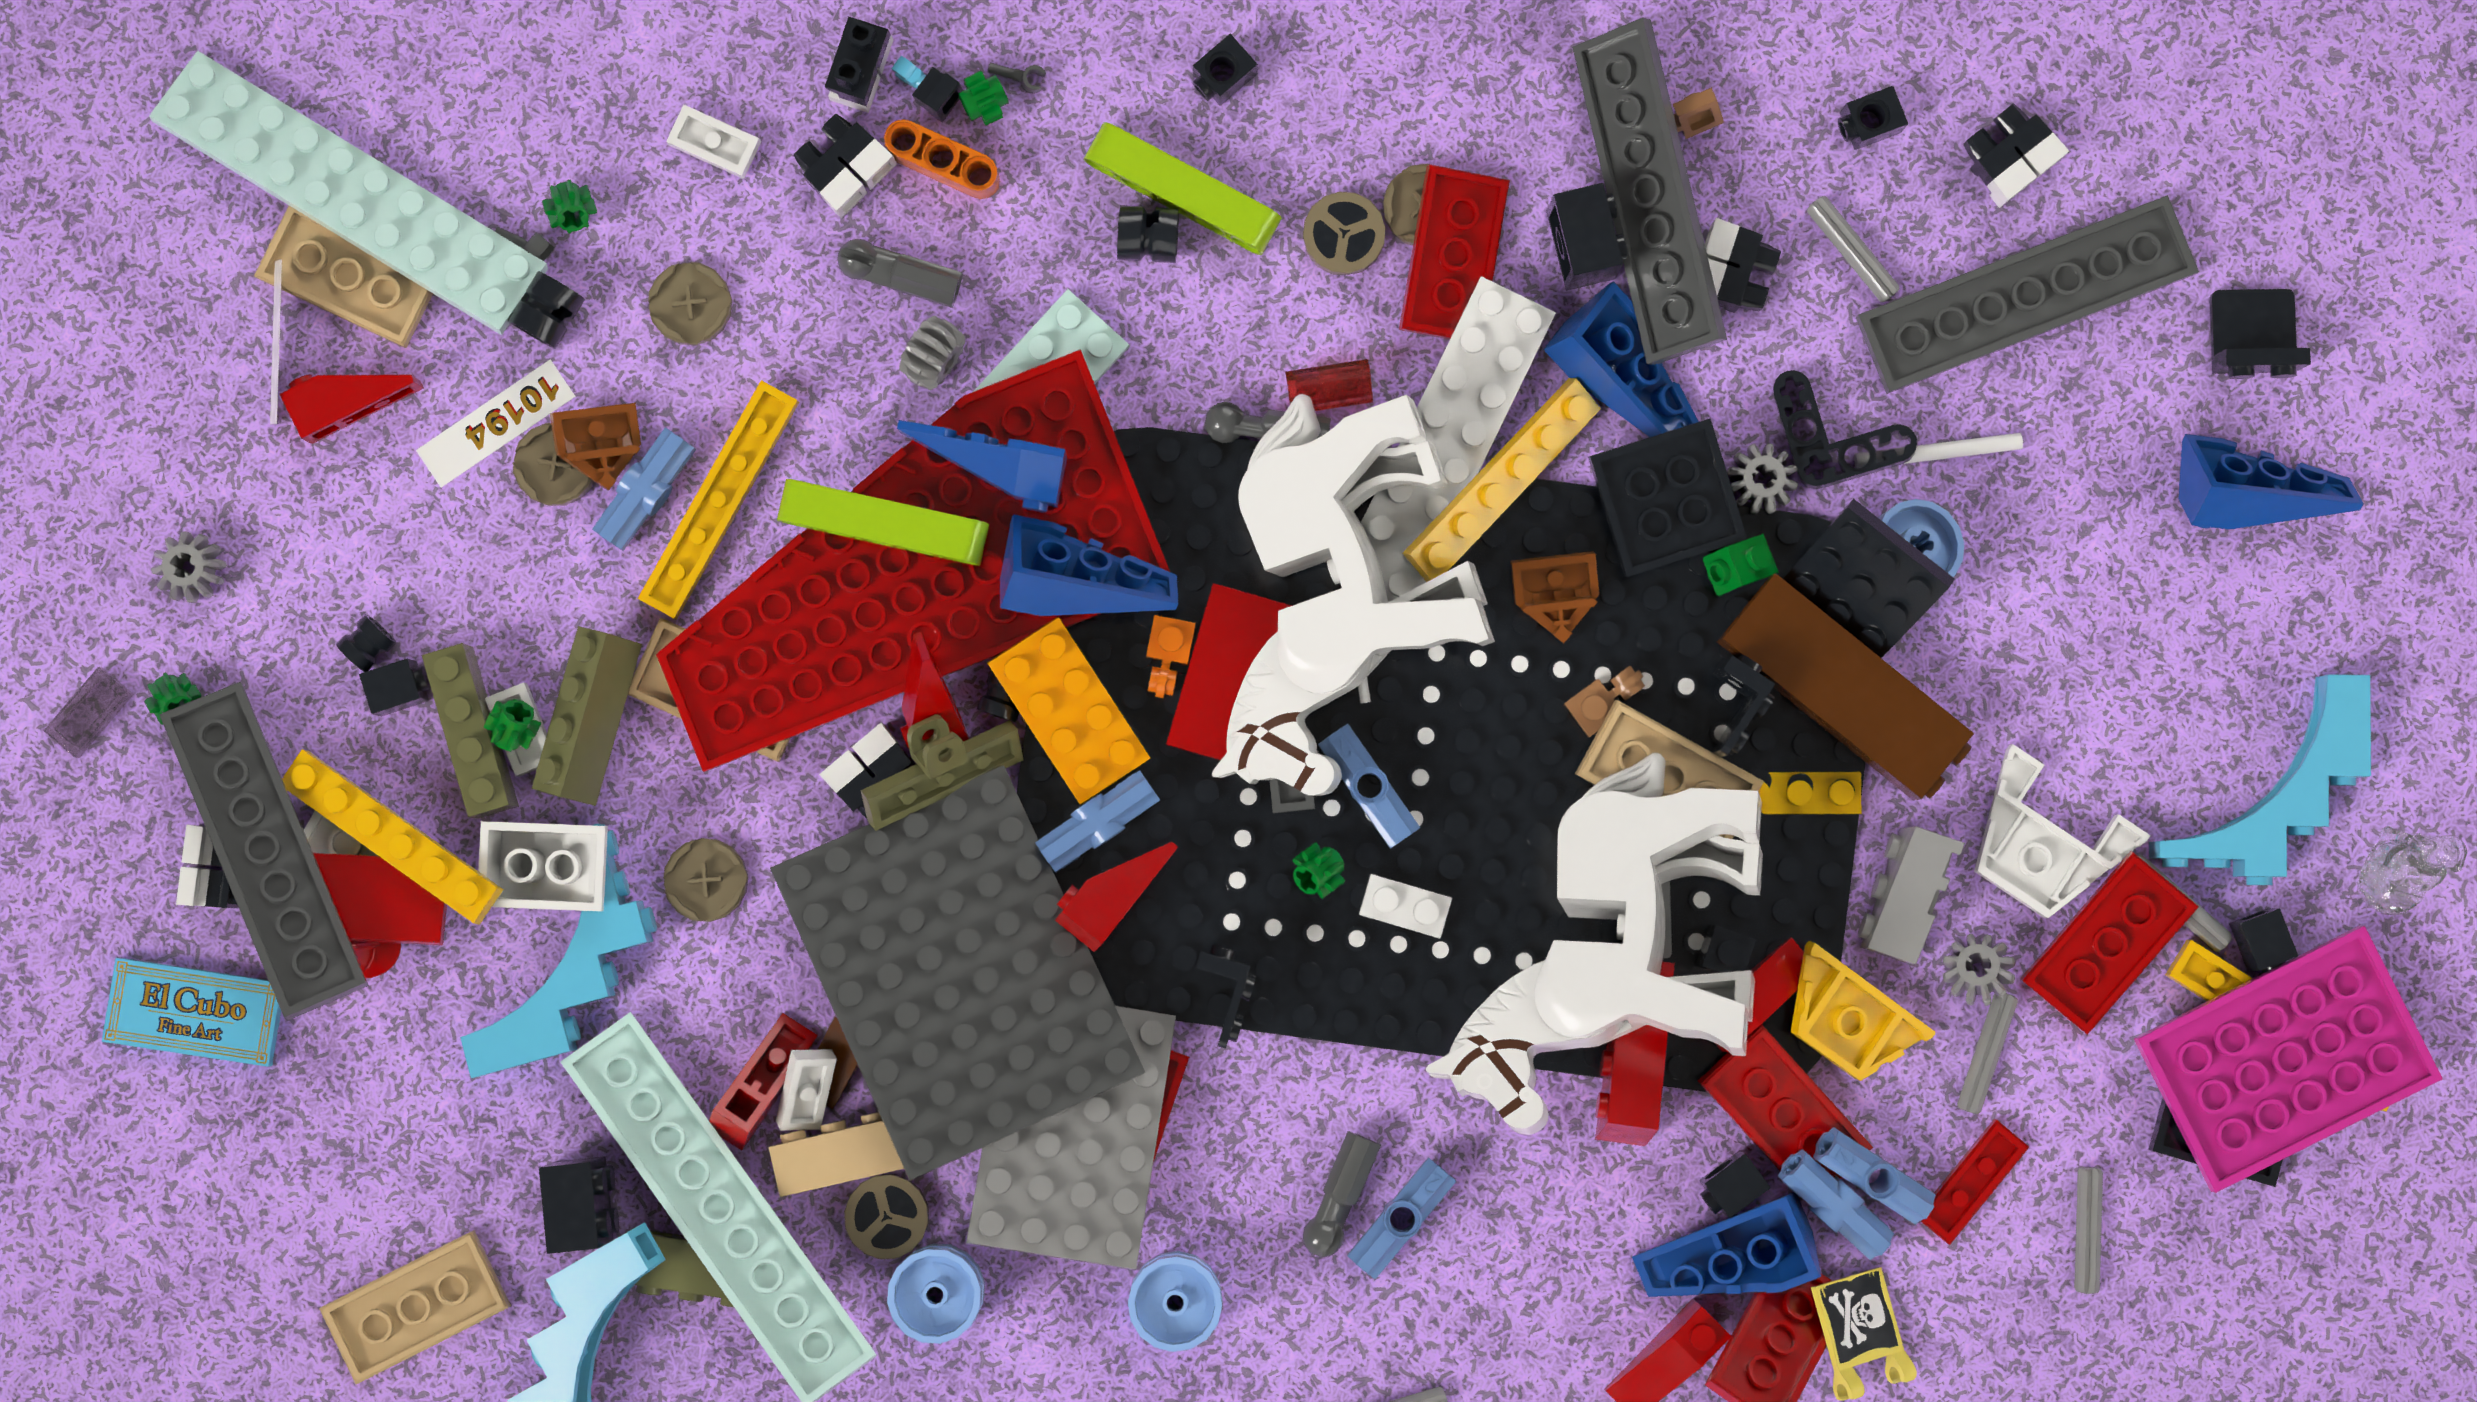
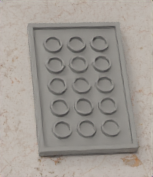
M1115 1006L1145 1073L982 1148L966 1243L1136 1270L1176 1016Z

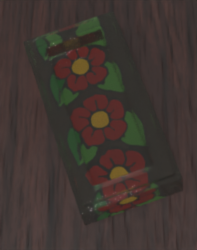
M98 667L43 731L73 757L80 758L134 694L103 667Z

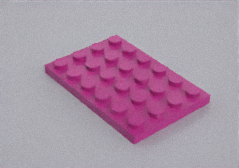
M2357 926L2133 1038L2210 1191L2214 1193L2443 1079L2365 926Z

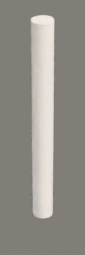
M2021 433L1917 445L1914 456L1904 464L2020 450L2023 448V439ZM1905 447L1893 449H1895L1897 455L1904 454ZM1890 449L1877 450L1876 462L1885 461L1881 454ZM1868 452L1854 454L1855 468H1861L1868 463Z

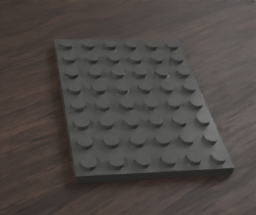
M1004 765L975 777L947 797L877 831L868 824L770 868L909 1181L1145 1073L1088 947L1055 921L1062 911L1056 904L1064 894L1050 864L1035 843L1038 841V838Z

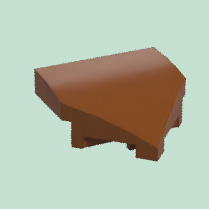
M636 403L550 413L556 455L607 491L617 481V477L633 456L641 449Z
M1595 552L1510 561L1515 604L1561 642L1565 643L1572 634L1571 631L1589 609L1598 602L1596 598L1599 596Z

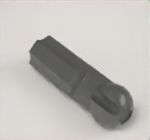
M853 239L841 246L837 257L839 269L845 276L851 279H863L953 308L963 277V273L877 247L864 239Z
M1220 402L1208 410L1205 428L1213 440L1221 443L1233 442L1241 435L1261 439L1284 415L1285 411L1269 409L1263 417L1243 414L1241 409L1233 403ZM1317 416L1321 429L1317 438L1330 431L1331 418Z
M1347 1131L1323 1191L1325 1195L1318 1212L1304 1227L1303 1241L1310 1253L1319 1257H1330L1343 1245L1344 1224L1352 1205H1356L1381 1144Z

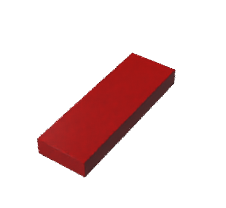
M1993 1119L1934 1192L1936 1195L1933 1203L1934 1208L1927 1219H1923L1920 1222L1950 1245L2028 1150L2029 1146L1998 1120Z

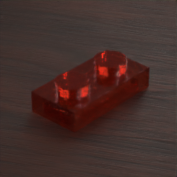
M1368 359L1285 371L1289 406L1299 394H1305L1311 398L1315 411L1373 402Z

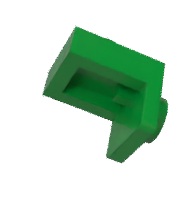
M1764 534L1729 545L1703 557L1708 577L1718 596L1779 573Z

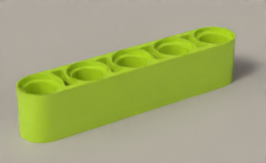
M1103 122L1083 158L1094 169L1168 208L1179 209V214L1257 255L1264 253L1282 219L1277 212L1107 122Z
M786 479L777 521L794 526L978 566L981 564L989 528L988 523L793 479Z

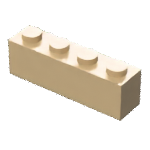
M879 1112L860 1116L862 1124L851 1127L846 1126L845 1120L821 1125V1134L806 1137L805 1129L780 1135L781 1143L768 1147L779 1196L783 1197L904 1169Z

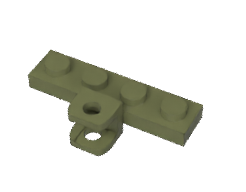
M938 714L910 726L907 741L911 758L917 764L861 790L868 823L877 831L947 797L975 777L1004 765L1006 769L1023 761L1018 729L1009 720L963 742L956 733H950L946 721ZM934 729L933 735L930 738L922 740V736L926 731Z

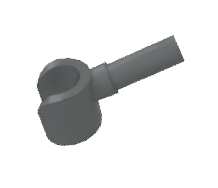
M991 62L988 66V73L1020 82L1022 88L1032 94L1040 92L1042 88L1031 85L1027 81V76L1032 73L1041 77L1046 76L1045 70L1037 65L1029 66L1025 71Z
M497 227L495 230L496 233L542 261L554 250V247L537 232L527 242L524 238L503 228Z

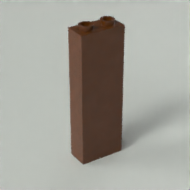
M1776 573L1765 581L1717 641L1733 656L1739 658L1743 654L1762 666L1763 669L1760 674L1775 683L1774 689L1913 801L1920 800L1924 796L1929 799L1934 796L1945 782V778L1941 776L1950 763L1957 766L1972 748L1967 743L1974 735L1970 729Z

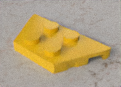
M1811 941L1806 943L1791 1033L1859 1081L1877 1072L1882 1064L1891 1063L1905 1055L1903 1051L1918 1041H1928L1933 1038L1936 1032L1819 945Z

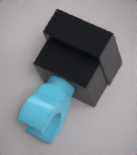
M900 56L891 68L896 72L894 75L916 88L912 94L916 103L942 123L960 100L958 93L963 91L959 81L947 73L943 74L932 67L929 73L925 75L923 71L903 56Z

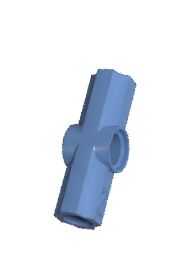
M665 427L641 462L633 464L624 474L616 489L618 494L605 509L592 530L624 551L648 516L655 515L668 499L673 488L671 484L683 470V467L693 456L696 449Z
M1346 724L1318 744L1324 755L1333 758L1338 763L1342 773L1341 779L1390 849L1420 828L1389 783L1386 774L1379 769L1349 724ZM1371 774L1379 779L1381 790L1376 797L1366 798L1359 793L1357 782L1361 776Z
M1139 770L1116 785L1115 788L1105 795L1101 793L1071 813L1070 819L1035 843L1053 870L1057 872L1077 860L1092 847L1096 849L1125 829L1124 825L1155 805L1160 799Z
M1833 1127L1830 1131L1823 1133L1816 1143L1813 1156L1815 1160L1916 1225L1919 1221L1927 1219L1933 1210L1935 1193ZM1880 1169L1878 1178L1874 1182L1869 1183L1871 1174Z
M1803 1149L1795 1154H1791L1785 1160L1778 1177L1795 1194L1809 1204L1807 1208L1836 1234L1838 1232L1841 1233L1869 1260L1882 1255L1889 1248L1895 1233L1873 1212L1868 1210L1863 1205L1865 1201L1837 1176H1831Z
M1428 1157L1394 1199L1385 1205L1383 1212L1347 1256L1368 1275L1376 1279L1409 1238L1419 1231L1423 1221L1452 1188L1456 1180ZM1407 1207L1413 1212V1221L1409 1227L1397 1229L1391 1225L1390 1216L1396 1208Z

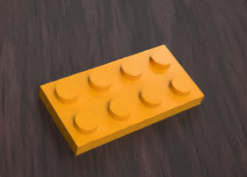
M1059 617L1051 620L987 662L1080 805L1151 759Z

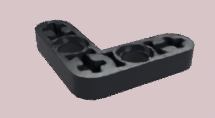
M1791 370L1780 374L1775 380L1773 386L1774 400L1794 465L1797 467V475L1801 483L1811 489L1829 487L1902 465L1910 461L1914 456L1917 448V437L1913 430L1901 424L1891 425L1829 444L1807 376L1802 372ZM1793 380L1795 386L1802 385L1804 388L1799 391L1798 399L1801 408L1810 404L1811 410H1798L1787 417L1785 411H1793V404L1789 395L1782 396L1780 392L1786 389L1787 381ZM1800 419H1809L1816 426L1815 436L1808 441L1798 440L1792 433L1794 423ZM1894 434H1898L1901 440L1908 439L1910 444L1905 446L1904 454L1897 455L1895 449H1890L1881 454L1885 461L1876 462V449L1871 440L1878 439V446L1883 447L1891 443V438ZM1852 446L1864 447L1869 453V461L1861 468H1853L1845 461L1846 451ZM1838 452V464L1844 473L1836 475L1834 466L1823 471V478L1820 480H1816L1813 474H1805L1804 470L1810 468V460L1817 459L1818 463L1823 465L1833 461L1829 453Z

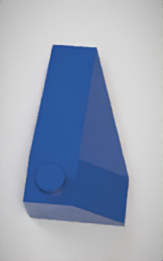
M1614 281L1605 286L1568 318L1543 349L1569 378L1577 379L1587 392L1648 437L1699 422L1680 384L1671 381L1663 364H1647L1633 302Z
M902 420L898 421L897 429L901 434L1011 497L1023 500L1022 508L1047 512L1048 506L1058 507L1067 462L1065 449L1009 439L1007 445L999 444L998 439L988 437L985 434L972 432L966 433L964 437L957 435V431L944 427Z
M2185 434L2182 440L2178 499L2191 525L2205 529L2220 528L2230 530L2360 511L2364 505L2349 477L2304 463L2298 464L2294 470L2274 460V454L2261 450L2258 458L2236 452L2237 443L2223 438Z
M1013 514L1000 577V608L1039 616L1176 610L1178 606L1176 574L1131 555L1119 558L1103 551V543L1090 539L1087 544L1066 535L1067 528L1054 522Z
M1794 1192L1632 1257L1648 1297L1715 1293L1741 1294L1745 1292L1777 1293L1822 1276L1813 1231L1799 1197Z

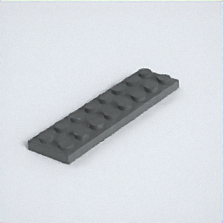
M1642 17L1572 48L1607 194H1613L1616 203L1617 218H1613L1616 235L1623 234L1628 256L1622 260L1647 364L1655 365L1725 341L1727 336L1652 22L1650 19Z
M2167 195L1861 313L1856 317V320L1885 392L1889 394L2197 274L2199 270Z
M235 683L159 714L284 1018L289 1021L369 986L242 683Z

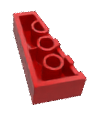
M1662 962L1660 975L1673 977L1675 963ZM1645 1025L1607 1043V1051L1603 1050L1600 1062V1076H1603L1602 1089L1598 1093L1595 1115L1598 1119L1595 1140L1646 1146L1658 1132L1668 1038L1667 1031Z

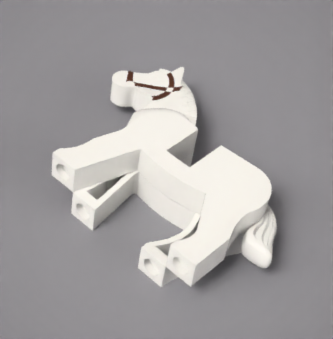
M1299 394L1291 402L1284 415L1258 442L1250 458L1248 469L1242 478L1238 499L1242 516L1264 570L1285 577L1327 562L1333 582L1335 584L1341 583L1342 588L1278 611V631L1257 654L1239 689L1228 725L1227 753L1212 772L1213 777L1224 778L1237 773L1249 784H1257L1260 780L1279 779L1307 795L1322 796L1332 793L1341 781V769L1333 758L1317 752L1316 740L1305 724V718L1310 713L1360 685L1391 650L1433 648L1453 641L1472 642L1481 646L1495 642L1483 608L1484 605H1487V601L1473 563L1466 561L1388 602L1382 572L1375 551L1361 522L1354 513L1368 498L1391 487L1417 485L1437 489L1448 485L1435 446L1426 438L1415 402L1407 395L1344 417L1330 431L1317 438L1321 429L1311 398L1305 394ZM1400 442L1413 443L1396 448H1387L1390 445Z
M1659 753L1648 755L1635 765L1602 779L1589 789L1581 799L1576 801L1565 812L1559 825L1557 898L1568 917L1617 920V939L1622 940V944L1554 940L1544 961L1533 964L1511 977L1475 1010L1455 1038L1449 1054L1426 1067V1071L1430 1076L1451 1079L1457 1092L1462 1097L1470 1095L1474 1098L1488 1101L1496 1108L1512 1130L1520 1134L1532 1135L1544 1128L1549 1118L1545 1102L1533 1090L1536 1084L1533 1058L1538 1053L1596 1047L1645 1025H1650L1681 1037L1706 1039L1722 1046L1734 1056H1746L1748 1021L1752 1022L1755 987L1753 973L1751 970L1676 977L1661 976L1660 970L1665 943V908L1661 884L1681 877L1707 876L1725 881L1747 895H1760L1763 853L1759 844L1762 808L1759 791L1689 788L1676 794L1662 796L1666 761ZM1721 834L1734 835V836H1737V837L1741 838V839L1744 840V841L1735 840V839H1729V838H1723V837H1721V836H1719V835H1721Z

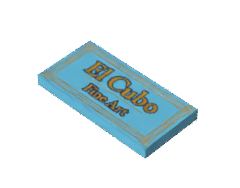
M116 958L101 1042L270 1067L273 1064L281 1009L269 980Z

